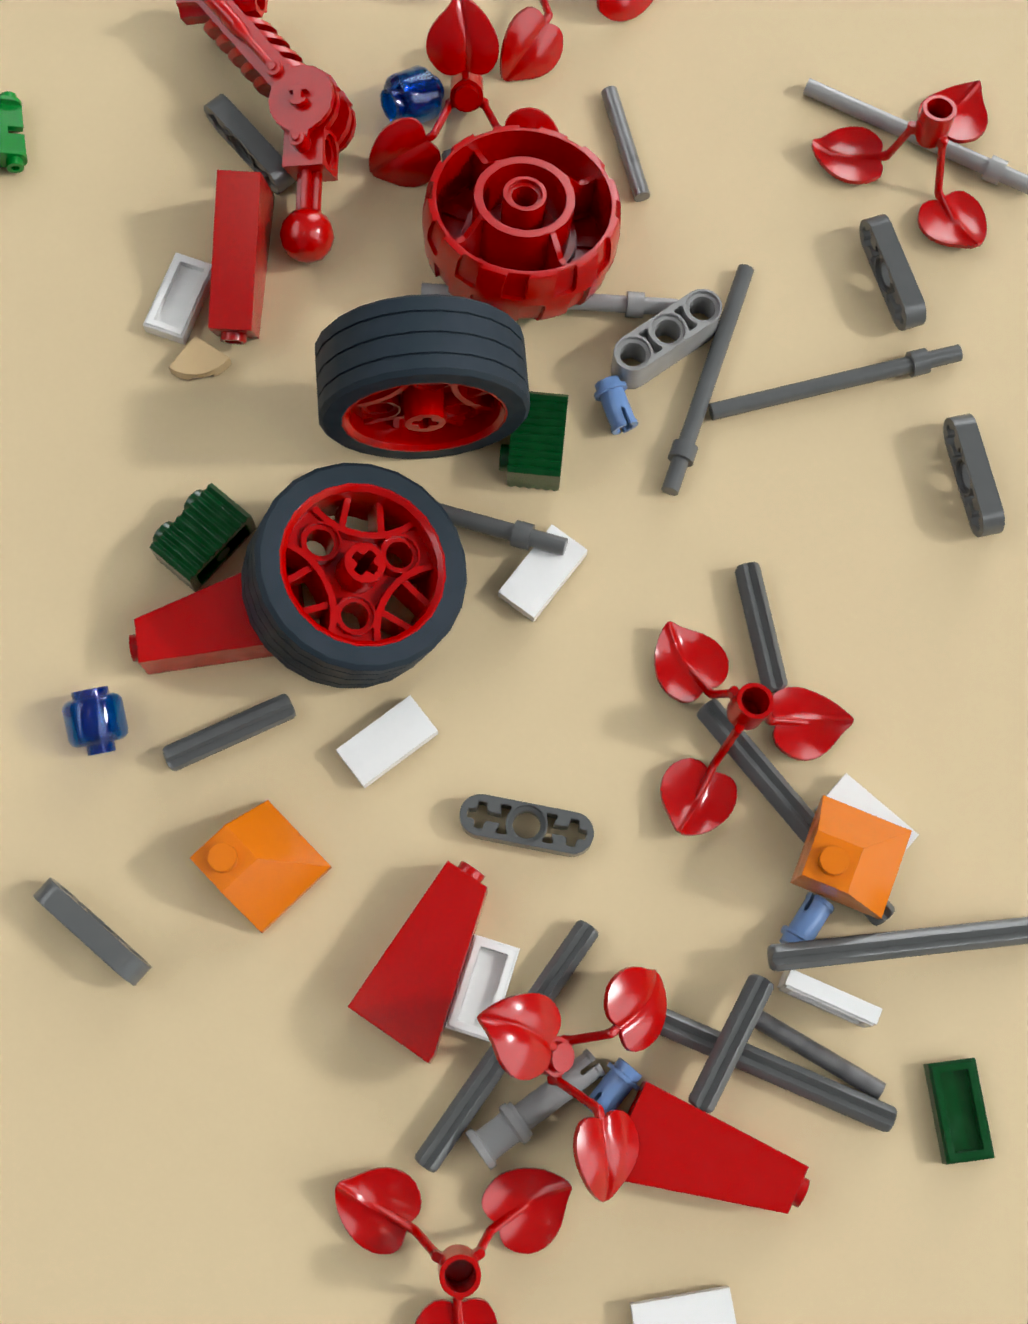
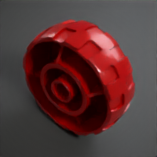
M520 125L493 127L492 131L477 136L472 134L451 148L450 154L443 162L438 161L426 188L422 212V229L426 256L435 277H441L448 286V292L452 296L466 297L487 303L507 313L515 321L534 318L536 321L553 318L565 314L567 309L574 305L585 303L600 288L606 273L614 261L620 237L621 202L614 179H609L605 172L604 163L586 146L581 147L570 141L567 135L546 128L532 129L520 128Z

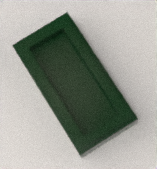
M975 1058L923 1064L942 1164L948 1165L995 1158Z

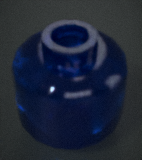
M416 65L390 75L385 81L384 88L380 94L383 112L391 122L400 118L413 117L422 124L435 119L442 109L444 88L440 79L423 66Z
M108 686L71 693L72 700L66 702L62 707L70 745L76 748L86 747L88 756L115 751L114 741L121 740L128 734V724L122 697L114 692L109 693Z

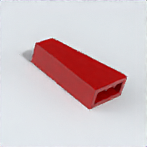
M217 170L208 329L216 336H221L220 341L223 343L242 345L247 343V338L259 339L275 198L261 172Z
M286 566L287 576L295 573ZM241 573L135 618V634L129 635V648L133 662L138 661L148 675L273 657L264 647L250 624L242 599ZM301 583L292 588V592L303 608L305 606Z
M449 861L445 863L348 1005V1008L429 1064H431L437 1054L488 894L487 887L481 883L485 876L464 861H461L458 867Z
M647 1081L641 1083L627 1112L638 1132L639 1151L634 1168L625 1182L786 1214L789 1213L792 1205L797 1208L801 1205L810 1185V1180L805 1178L809 1166Z

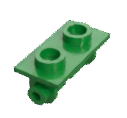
M5 91L0 94V167L7 168L11 173H20L28 163L25 135L8 133V131L23 132L22 102L15 93Z

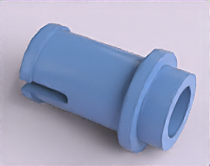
M618 375L609 376L598 381L595 384L596 392L594 393L595 400L601 401L613 435L620 434V428L625 433L638 425V421L634 416L625 393L628 386L625 381H620Z
M808 892L805 897L806 899L789 926H782L781 933L783 935L779 940L780 943L814 940L829 915L834 911V906L823 897Z
M620 1057L614 1064L608 1063L607 1066L610 1070L589 1095L590 1098L602 1105L605 1114L610 1110L617 1109L633 1088L636 1091L640 1088L637 1083L642 1075Z

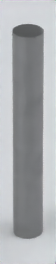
M608 86L602 90L601 95L630 188L636 202L645 201L650 197V192L617 87Z
M762 1011L755 1026L757 1030L868 1096L879 1099L886 1086L885 1082Z

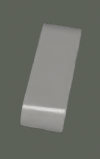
M707 289L694 290L622 337L614 347L611 376L618 375L620 381L626 382L627 389H636L710 341L715 335L722 312V302L719 296ZM701 313L709 319L699 320L693 317L692 314ZM668 336L675 340V342L664 343L657 337ZM632 358L641 364L638 366H628L622 360Z

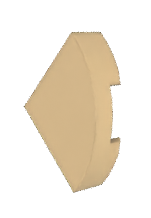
M194 335L168 368L172 375L184 380H192L193 378L220 375L232 363L228 356Z

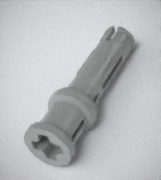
M586 1049L580 1056L574 1059L573 1066L562 1075V1078L582 1091L600 1077H604L605 1072L598 1063L583 1075L580 1073L582 1069L596 1060L592 1053ZM546 1081L516 1105H513L511 1102L502 1104L499 1107L500 1113L476 1131L470 1128L465 1134L488 1168L492 1170L497 1166L496 1160L519 1142L523 1144L531 1140L530 1137L533 1135L531 1129L548 1118L573 1097L558 1086L549 1085Z

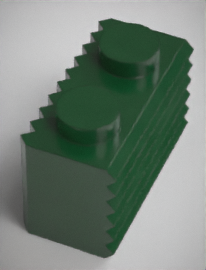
M529 391L530 409L528 417L511 433L510 445L501 444L499 470L507 471V485L510 487L517 486L519 488L526 487L537 490L542 488L544 490L558 491L568 395Z
M210 483L205 490H196L189 496L184 504L182 514L176 517L175 522H165L158 528L149 548L161 564L194 592H197L257 527L249 513L213 483Z

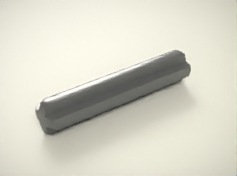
M757 562L744 563L737 566L735 570L737 585L760 683L773 693L784 689L788 681L760 565Z
M281 694L163 748L165 761L172 771H178L294 719L296 716L295 709L290 698L286 694Z
M754 973L748 976L688 1097V1102L706 1113L714 1111L774 989V984L763 976Z

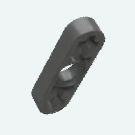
M224 94L218 95L204 105L206 116L216 131L254 172L262 173L271 191L279 195L296 182L282 167L283 157Z
M881 214L863 219L859 227L861 244L894 324L900 331L923 325L926 321L925 302L889 217L886 214Z
M970 413L948 417L943 425L944 441L970 528L976 537L1002 533L1005 526L1004 510L977 422Z
M476 794L464 801L460 809L461 826L467 835L475 839L566 857H577L584 854L590 848L594 837L592 823L585 815L578 812L486 794ZM479 805L487 806L488 815L501 818V808L510 809L506 818V834L497 833L500 823L486 821L483 828L474 827V819L467 817L468 813L477 812ZM530 813L537 817L540 822V830L534 837L522 838L514 832L513 822L518 815ZM547 817L556 818L553 826L555 829L567 830L570 823L578 824V832L585 834V840L579 839L575 847H570L566 845V837L552 834L551 844L542 842L547 832Z
M50 877L33 895L45 909L117 974L133 986H136L152 968L140 954L55 879Z

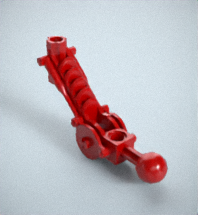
M176 0L180 19L186 25L204 24L203 29L205 33L216 41L219 49L228 55L229 60L236 67L240 68L242 75L253 83V87L258 93L269 98L270 114L284 131L282 167L297 182L296 210L292 211L283 220L280 230L282 246L288 256L296 261L310 264L322 260L331 251L334 241L332 225L327 216L321 213L322 182L338 181L339 153L347 148L353 139L357 125L355 112L351 107L353 104L331 75L315 66L304 64L302 58L290 49L287 41L277 35L276 29L270 23L259 19L263 17L264 13H267L268 0Z

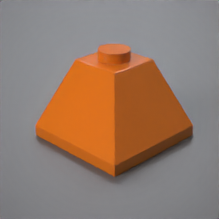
M823 795L790 883L880 920L882 919L912 831Z
M269 800L225 824L190 857L194 864L261 933L269 928L332 868Z

